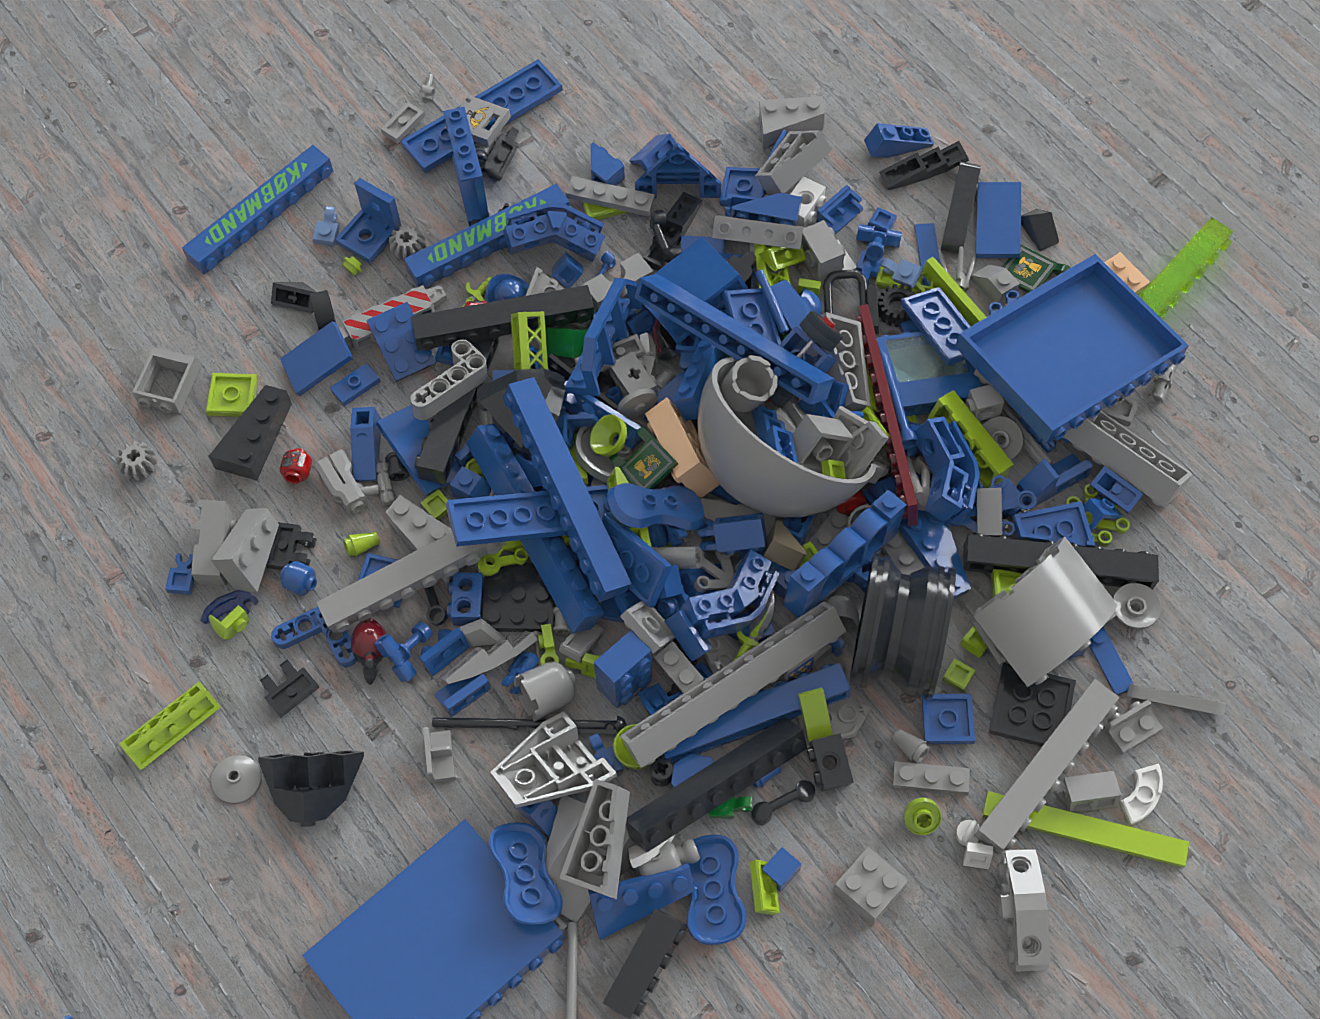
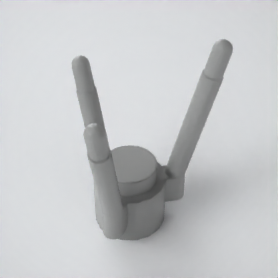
M961 246L959 247L957 271L952 272L951 277L965 292L969 289V281L976 257H972L965 276L962 272L963 247ZM938 250L941 266L948 273L943 252Z

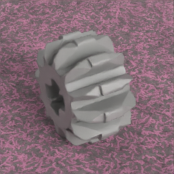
M409 224L406 228L399 226V231L393 230L392 236L389 237L390 251L392 254H395L398 260L426 248L425 235L423 232H420L417 226L411 228Z
M135 440L132 446L125 444L126 449L118 450L119 457L115 458L119 472L124 474L129 480L134 477L135 480L139 481L142 475L148 478L147 472H154L155 468L153 465L157 464L154 450L144 442L139 445Z

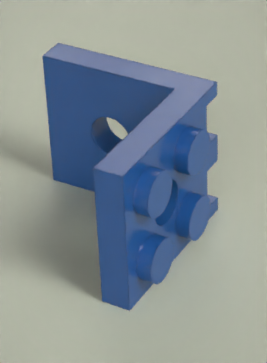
M359 178L354 184L361 210L335 238V242L340 247L371 264L389 243L392 231H399L401 222L395 197ZM363 234H371V237L368 239L360 238Z

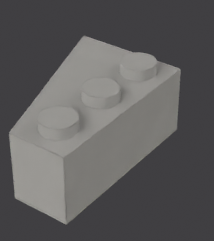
M823 96L760 100L759 123L762 149H767L769 145L776 143L783 130L787 131V134L789 131L822 130L825 117Z
M820 130L789 131L755 176L768 195L786 193L832 149Z
M197 500V507L201 509V520L195 524V530H200L198 543L194 544L191 575L197 584L225 585L226 578L211 559L238 521L235 520L226 501Z
M267 508L246 509L211 559L237 593L258 592L279 526Z

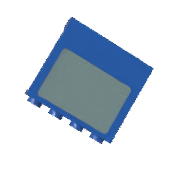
M903 332L899 335H882L877 337L879 351L885 352L888 356L906 417L930 414L938 399L953 390L965 403L971 389L982 387L979 377L973 374L976 369L967 359L947 366L921 332Z

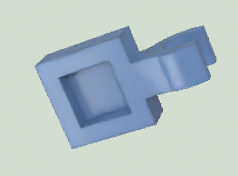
M327 206L324 213V221H317L312 237L313 243L335 247V238L340 230L339 224L335 223L337 220V213H334L335 207Z
M884 258L881 263V267H884L883 272L893 275V282L912 289L923 272L922 266L903 259L899 265L888 258Z

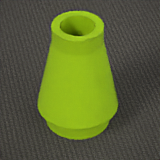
M374 531L371 533L348 535V538L343 539L347 555L349 557H357L374 546L380 545V540L377 532Z

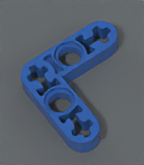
M319 607L276 626L271 633L272 641L276 647L286 649L323 631L339 665L350 667L357 661L351 649V638L347 630L343 631L341 639L332 640L330 635L333 631L327 627ZM304 621H309L312 624L308 631H300L299 625ZM292 627H294V630L297 633L296 636H294L291 630ZM284 633L286 640L282 641L279 634ZM344 645L347 652L350 653L349 659L343 657L341 646Z

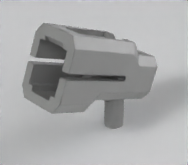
M338 450L329 455L333 462L332 465L327 457L319 460L314 465L318 475L335 503L343 504L349 514L359 513L367 505L365 496L379 494L378 485L363 487L360 483H356L353 478L352 464L343 450Z

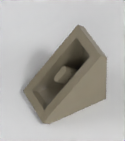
M778 520L767 536L763 557L792 571H797L807 552L784 524Z

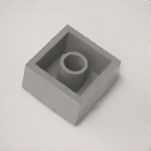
M824 220L803 228L801 245L807 259L803 261V264L812 279L821 281V286H823L828 274L844 268L845 249L842 244H838L833 229L828 227Z
M806 414L793 432L798 464L817 473H822L821 461H838L854 440V437L841 420Z
M867 847L837 881L833 892L873 926L903 892L908 880L870 847Z

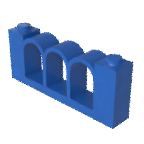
M889 490L872 503L870 508H867L857 517L851 527L843 529L831 541L828 547L818 551L809 562L804 563L790 576L784 606L799 618L822 603L871 559L874 553L881 550L897 535L906 504Z

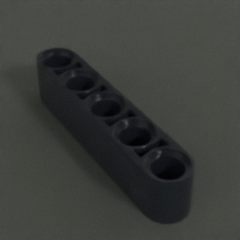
M960 161L940 250L959 253V247H964L981 165Z

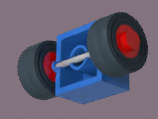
M812 310L800 322L799 326L801 328L795 326L779 346L822 372L827 373L837 361L829 352L833 351L836 345L843 339V336L835 328L836 324L827 316L823 318ZM777 385L774 394L767 401L770 402L771 400L776 405L783 407L794 394Z

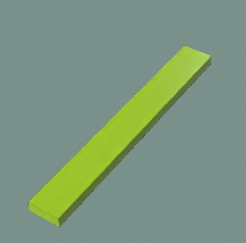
M988 791L982 817L988 818L1005 795ZM1046 805L1038 813L1033 810L1028 817L1032 821L1027 826V829L1180 868L1186 866L1189 841Z

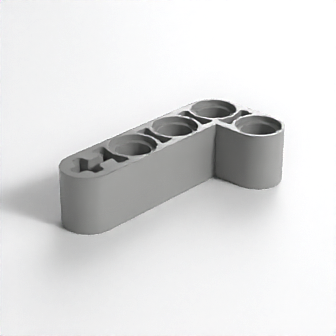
M458 340L452 344L453 367L411 395L412 412L416 419L427 420L487 379L485 357L467 340Z

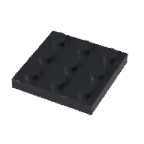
M533 563L506 565L500 567L499 572L492 576L484 575L481 619L496 631L542 632L541 625L551 624V629L554 627L553 609L555 608V602Z
M1003 663L988 733L1043 746L1071 710L1076 680L1047 673L1048 678L1038 685L1033 683L1027 687L1010 664Z

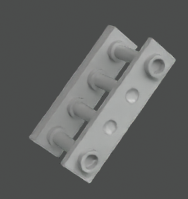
M718 215L714 219L712 238L800 249L803 228L805 226H792Z

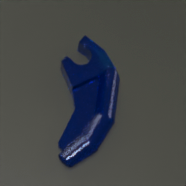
M241 590L232 591L213 600L204 609L200 621L204 624L210 623L209 615L218 619L223 614L232 612L238 605L245 610L246 614H249L250 611L245 604L253 602L257 605L259 601L249 592Z

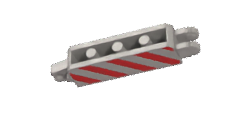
M423 285L418 288H412L400 296L392 297L380 305L372 306L362 313L348 317L342 321L343 326L339 330L348 347L353 345L355 350L362 351L377 344L366 322L367 319L405 302H408L414 316L435 312V307L447 300V296L441 285L427 290Z

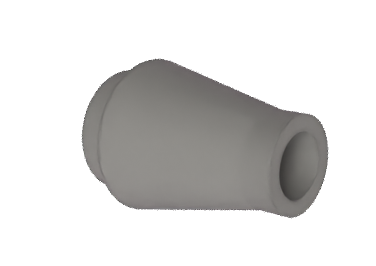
M902 729L897 730L892 737V741L897 744L911 762L920 763L929 753L930 747L926 745V741L906 733Z

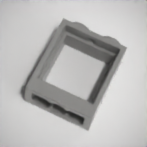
M153 347L132 392L138 404L145 408L155 407L166 413L175 412L180 414L200 370L196 358ZM161 367L184 373L173 399L149 393Z

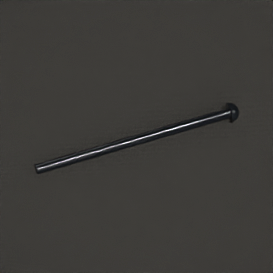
M617 716V720H572L577 726L578 734L598 733L617 735L621 729L627 726L625 719L621 716ZM433 717L432 727L507 728L518 730L517 726H525L536 729L548 719L533 721V719Z

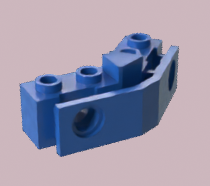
M548 202L508 214L506 219L507 226H505L503 232L510 255L554 242L591 262L594 261L605 239V235L601 234L604 223L564 203Z
M945 417L926 420L914 431L919 441L917 446L933 474L925 511L943 522L952 516L951 521L956 523L973 508L980 476L978 463L956 421L948 425Z
M750 550L739 562L726 590L690 597L678 610L684 611L695 630L698 629L702 640L740 632L762 613L779 573L777 571L773 574L768 573L771 561ZM751 603L754 604L749 616L733 619L736 614L742 612Z

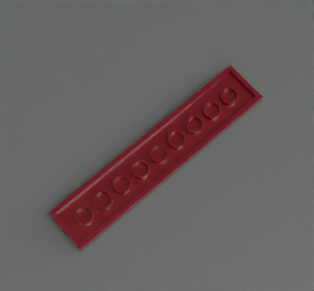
M868 304L859 306V315L856 316V321L861 322L864 354L876 401L877 418H880L881 424L889 434L885 444L887 458H890L891 476L895 478V493L906 504L902 520H907L908 527L918 526L917 500Z

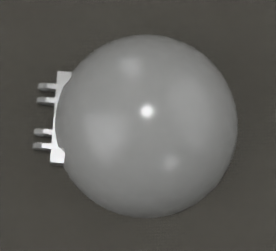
M729 357L715 364L701 394L697 418L698 437L702 454L714 478L726 492L740 503L753 510L772 516H810L825 512L842 504L863 488L867 482L875 484L880 477L888 474L889 469L887 465L882 463L883 459L879 454L874 457L862 475L856 479H839L807 469L783 456L759 438L752 411L744 413L733 410L727 405L721 394L722 382L738 360Z

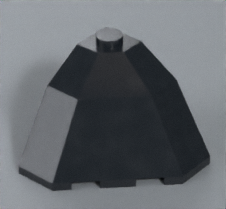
M546 369L515 370L477 389V405L482 411H488L494 417L492 422L503 434L508 433L515 440L513 445L518 451L530 456L532 455L523 444L522 434L519 428L515 427L513 414L510 408L506 407L503 396L508 384L534 377L555 422H557L565 395V380L559 373Z
M352 750L325 754L324 752H305L303 756L289 753L258 757V762L274 804L289 821L298 822L301 827L315 826L316 821L327 819L346 801L364 758V752Z

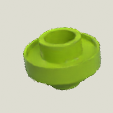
M924 797L916 798L909 802L903 813L904 822L908 830L917 835H928L934 832L939 827L942 819L941 811L937 804L931 799Z

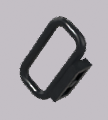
M837 270L828 274L823 283L824 313L833 314V281L837 279H856L859 283L860 306L868 304L875 334H879L877 284L868 285L866 277L858 270Z

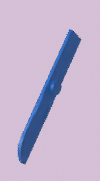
M934 223L915 224L920 266L923 269L926 261L931 257H934L940 264ZM922 276L923 285L930 286V282L927 280V278L925 276Z
M1102 627L1089 639L1091 641L1089 647L1112 691L1119 695L1127 692L1129 684L1134 683L1105 628Z

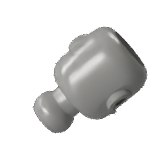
M687 839L677 847L674 846L672 841H667L659 849L660 854L652 857L650 861L638 866L641 876L653 875L675 869L685 863H696L699 861L700 856L694 840Z

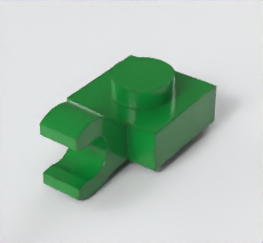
M732 797L710 811L709 818L734 819V811L752 812V797H739L736 799Z

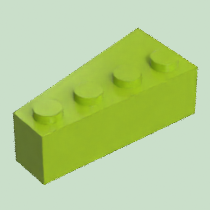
M953 390L939 398L927 420L945 417L948 425L956 421L977 460L980 473L979 481L986 488H990L992 479L995 476L1001 475L1005 478L1014 464L973 413L970 412L956 392ZM997 479V480L995 481V485L998 484V483H1000V482L1003 481V480H1002V479Z

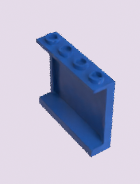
M465 107L443 111L453 149L452 160L468 224L471 226L473 219H477L479 222L489 217L483 177Z
M703 237L655 273L719 311L725 307L722 297L724 291L748 289L740 274ZM643 303V307L645 306L676 344L691 334L690 331Z

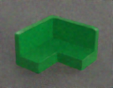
M547 327V354L552 353L554 356L569 358L580 357L583 352L584 337L588 329Z

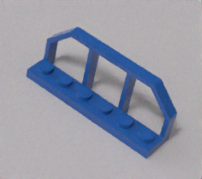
M625 278L614 279L584 337L583 352L565 385L567 394L600 395L597 377L603 365H615L616 361L612 347L617 338L629 337L625 321L631 309L643 308V303L634 298L638 286L637 282ZM624 286H626L629 299L619 298Z

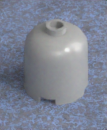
M751 355L735 363L721 385V394L730 408L744 413L753 411L774 394L777 388V375H774L768 361Z
M557 662L545 663L513 678L514 686H519L522 695L518 696L527 715L529 717L534 715L533 721H537L566 706L574 697L573 684L576 683L575 676L571 670L567 671L564 666Z

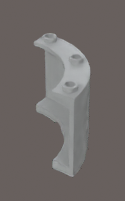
M1065 536L1045 549L1044 553L1036 561L1038 565L1029 568L1015 580L1016 584L1011 587L1012 590L1008 593L1002 590L979 607L973 615L1027 687L1033 683L1036 685L1042 683L1048 678L1047 673L1077 650L1082 651L1091 644L1089 639L1105 623L1116 616L1114 612L1118 606Z

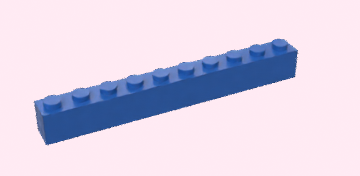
M659 274L640 277L635 299L738 361L751 355L768 361L774 375H777V385L810 405L827 399L834 380L833 377Z
M535 378L508 384L503 396L504 403L513 414L514 425L516 428H519L523 444L532 455L533 466L538 469L542 485L551 496L552 507L554 510H557L561 526L570 537V545L580 559L581 570L589 578L592 593L597 596L599 602L625 594L631 585V581Z
M495 424L477 426L466 444L495 496L535 492L499 428ZM554 536L520 540L572 634L592 629L604 612L562 538Z

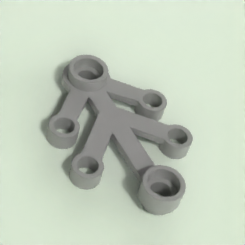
M716 551V556L720 560L722 570L703 557L701 568L715 577L716 580H709L706 576H699L694 583V587L698 592L703 593L707 590L728 588L734 575L730 561L732 554L724 555L722 552ZM751 603V604H750L747 608H745V609H747V610L752 609L753 606H754V604Z

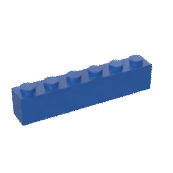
M726 309L721 310V312L727 315ZM700 339L673 399L674 404L685 421L698 418L701 394L707 378L716 363L728 358L726 353L703 339Z

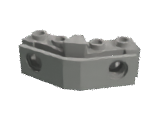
M1036 849L1005 850V852H1002L1001 863H997L998 879L1003 881L998 907L999 915L1002 918H1009V921L1005 922L1006 936L1010 937V948L1006 949L1007 962L1011 964L1015 971L1048 970V965H1050L1048 908ZM1031 938L1030 945L1023 948L1024 940Z

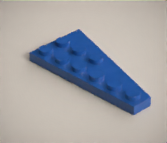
M916 472L919 482L921 484V475ZM891 476L872 484L870 490L876 499L887 490L896 496L895 478ZM918 510V526L908 527L907 520H901L898 530L925 567L938 568L940 565L945 567V572H948L949 568L956 569L953 599L968 593L971 587L948 522L941 521L925 510Z

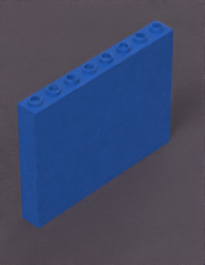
M1096 254L959 334L955 348L1046 443L1054 439H1061L1071 428L1077 429L1087 418L1096 417L1106 406L1108 408L1112 407L1122 396L1128 397L1138 386L1141 385L1143 387L1154 376L1163 375L1173 364L1175 366L1179 365L1186 356L1184 354L1189 347Z
M464 819L302 956L352 1019H480L483 1015L481 1012L489 1005L493 1007L503 998L502 994L508 988H516L523 981L522 976L529 970L533 972L539 968L544 962L542 959L548 953L554 954L563 946L564 943L562 941L565 937L553 921L536 925L522 924L515 921L508 914L503 902L505 880L502 869L492 856L489 846L467 820Z

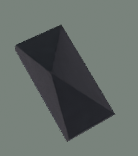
M1034 209L1021 215V225L1039 251L1059 243L1052 212Z
M273 282L271 304L313 313L310 294L316 291L304 282Z

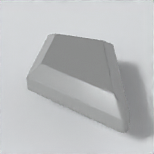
M483 619L459 627L470 647L495 645L501 639L506 640L503 635Z

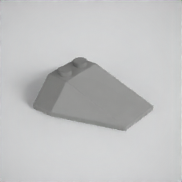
M564 711L540 724L490 772L491 777L516 808L591 790L595 778L608 782L617 777V773L604 758L596 760L580 742L577 726Z

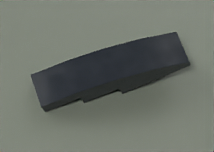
M957 141L942 150L938 146L920 156L917 152L881 170L879 173L887 189L891 190L949 171L959 166L960 161L968 162L969 158L960 141Z
M683 192L666 214V225L661 227L670 248L680 244L681 236H684L702 204V199ZM655 235L652 245L642 258L650 268L659 271L667 262L662 257V251Z

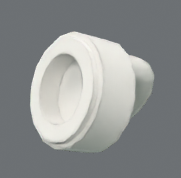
M965 820L958 825L956 838L961 845L967 846L968 842L978 843L980 841L974 836L980 828L976 820Z

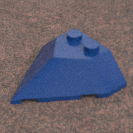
M678 142L635 182V190L655 194V198H657V184H699V198H720L721 181Z

